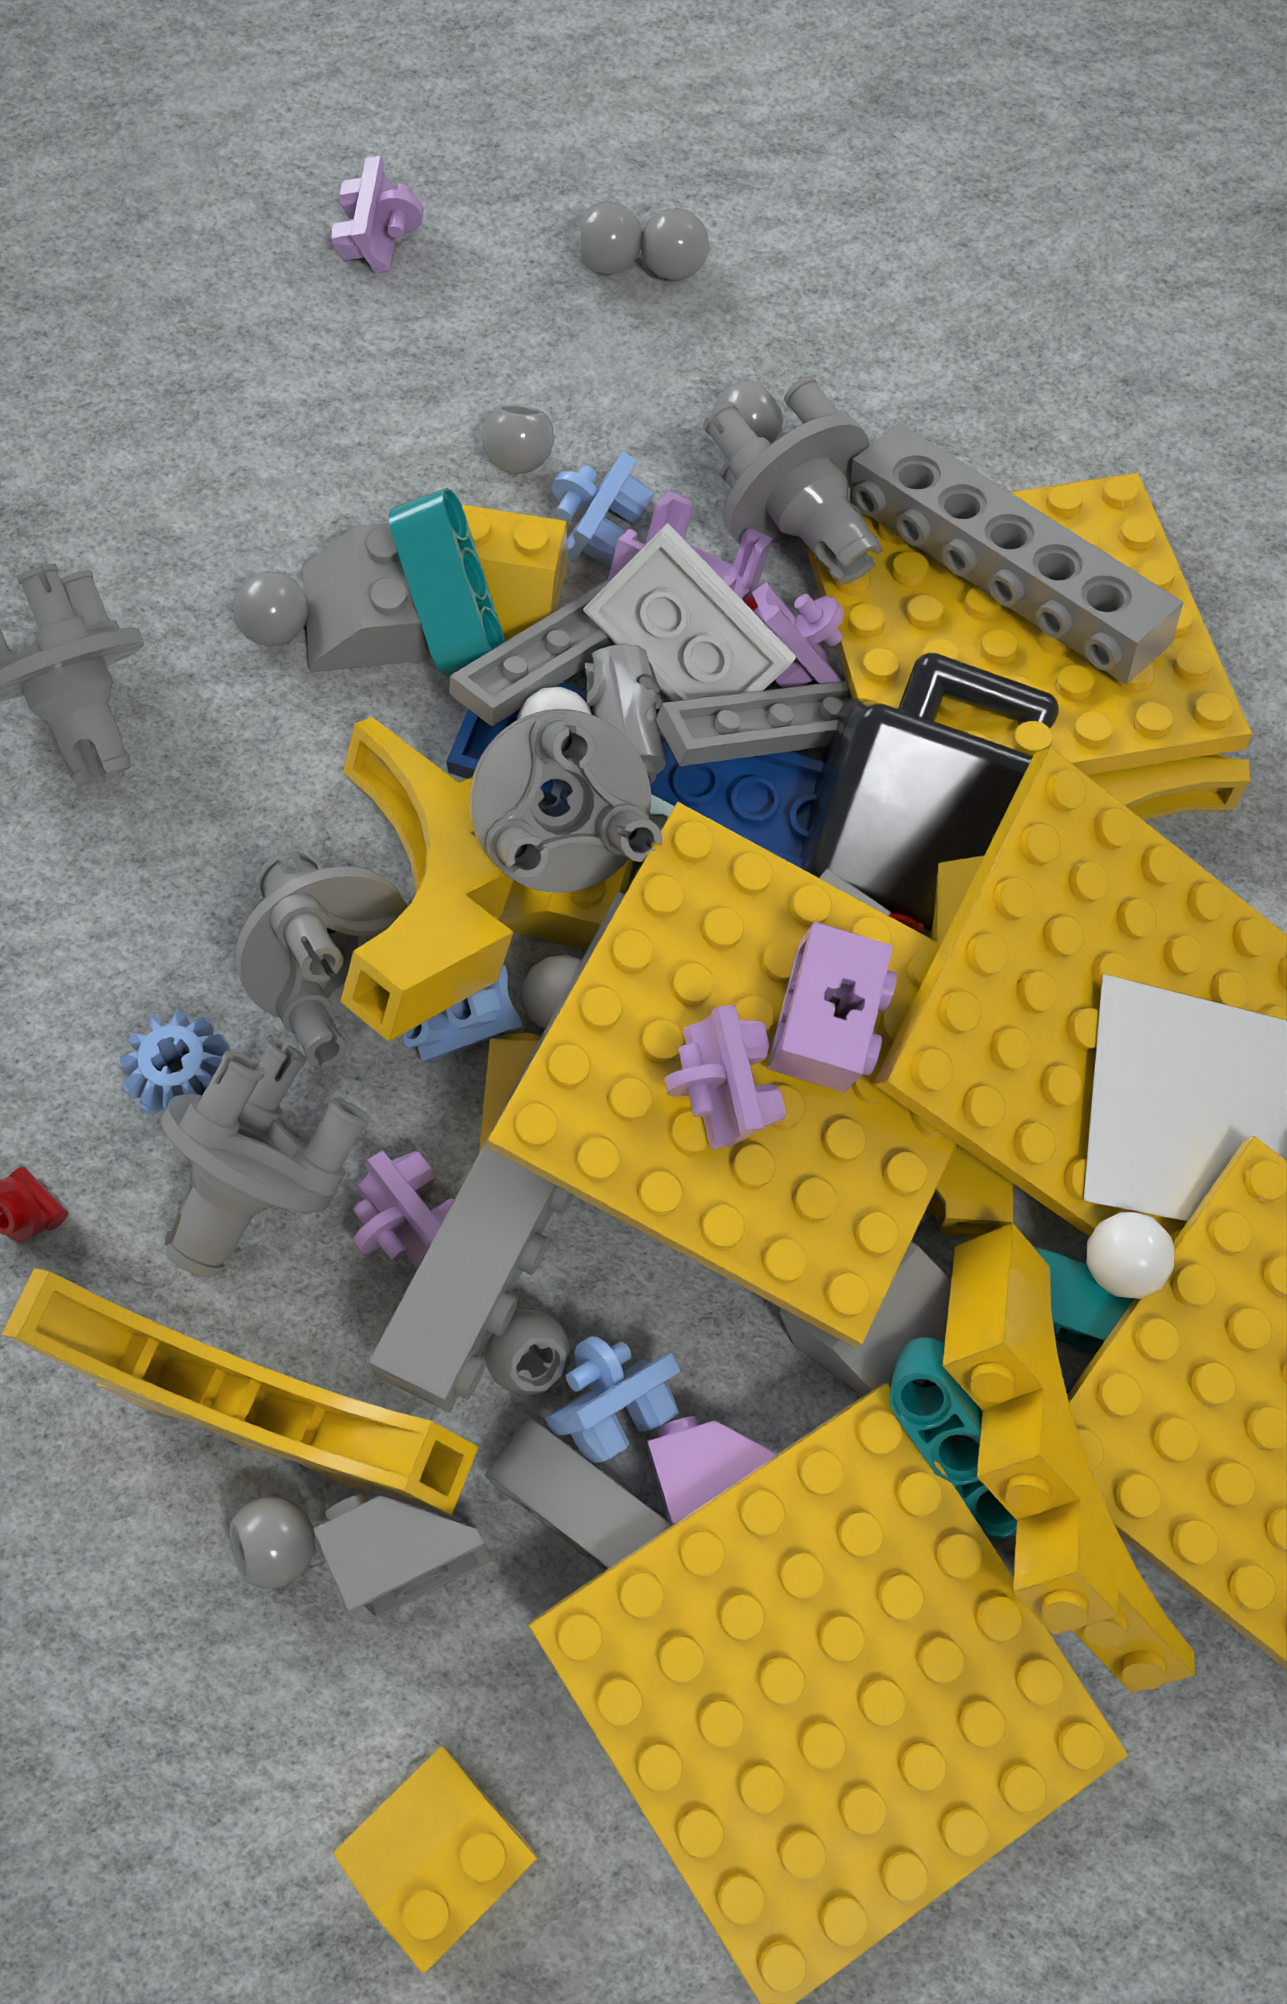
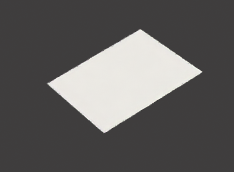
M1103 974L1083 1201L1188 1221L1237 1149L1246 1139L1252 1136L1257 1137L1287 1161V1020Z

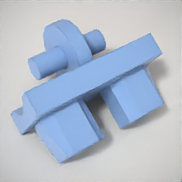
M624 451L621 452L598 489L592 483L597 474L593 468L583 465L578 473L561 471L552 482V493L559 502L555 511L556 514L566 521L570 520L574 513L583 514L567 540L568 560L573 563L581 552H584L591 558L611 566L617 540L626 531L604 517L608 509L635 525L654 495L650 488L630 474L637 460Z
M502 966L497 982L403 1033L404 1044L408 1048L418 1047L422 1062L432 1061L490 1040V1038L523 1028L520 1016L509 998L506 966Z
M590 1336L576 1345L574 1355L577 1368L566 1374V1380L570 1388L575 1392L580 1391L586 1386H589L591 1389L546 1416L545 1420L553 1435L571 1434L575 1444L587 1461L590 1463L604 1462L626 1449L630 1444L615 1415L620 1409L625 1406L627 1407L638 1432L649 1431L659 1427L679 1414L673 1394L666 1380L681 1372L672 1353L665 1354L652 1363L645 1359H640L622 1369L621 1365L632 1357L629 1347L621 1341L609 1347L600 1338Z

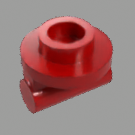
M20 1167L8 1177L0 1180V1234L6 1235L17 1242H25L46 1229L49 1231L56 1229L68 1217V1211L26 1167Z

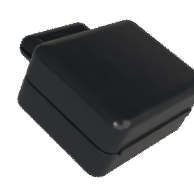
M938 653L923 654L915 661L898 709L865 698H853L841 707L836 719L838 720L837 730L826 747L822 759L824 761L822 771L816 780L814 789L816 799L811 804L806 825V831L809 832L806 840L803 841V848L799 857L802 858L801 869L820 878L828 868L890 911V914L908 916L917 923H924V928L932 930L938 863L979 857L986 854L1033 758L1032 755L934 722L943 696L1018 721V725L1028 721H1037L1045 724L1050 729L1059 714L1058 702L1052 694Z

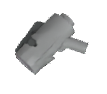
M625 644L599 649L592 653L594 663H585L587 704L593 707L594 716L616 727L635 746L646 767L651 784L655 781L656 775L663 771L666 765L662 745L666 739L656 722L657 715L662 706V700L659 695L660 688L653 667L648 660L647 651L638 645Z

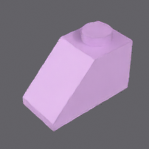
M694 1416L674 1420L658 1427L656 1430L659 1438L649 1440L647 1443V1455L668 1523L671 1525L777 1455V1453L715 1420L698 1425Z

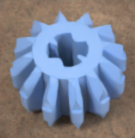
M177 1009L170 1024L166 1026L162 1024L158 1017L150 1015L148 1023L152 1032L147 1036L129 1032L128 1041L136 1052L119 1056L120 1067L125 1074L129 1075L123 1081V1087L130 1098H140L139 1106L145 1114L152 1117L160 1110H165L169 1101L177 1095L193 1094L203 1096L222 1061L224 1052L230 1049L223 1035H213L214 1028L212 1024L203 1016L190 1024L186 1014ZM181 1060L184 1068L172 1073L170 1065Z

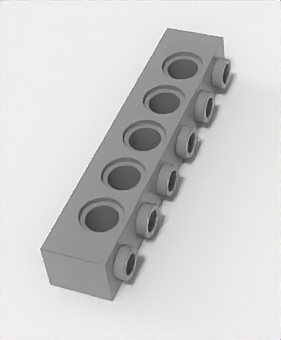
M898 423L853 458L849 499L851 504L856 506L864 515L874 518L900 535L908 544L918 547L947 566L952 573L962 576L991 595L999 604L1009 607L1038 626L1046 635L1056 638L1088 659L1096 668L1108 672L1127 685L1172 644L1183 601L901 423Z

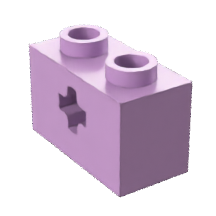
M813 922L797 946L766 1069L844 1093L862 1074L870 1075L876 1065L882 1043V1036L873 1033L878 1010L886 1011L896 985L897 973L888 970L893 946ZM829 1000L839 1003L837 1009L838 1015H840L844 1019H840L833 1016L835 1007L834 1004L831 1003Z

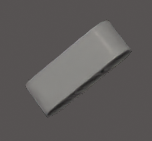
M531 1419L526 1420L485 1474L486 1478L505 1495L603 1571L672 1526L563 1441Z

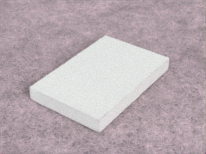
M669 523L583 609L617 645H638L647 651L648 660L653 667L659 688L672 702L763 691L796 659V655Z

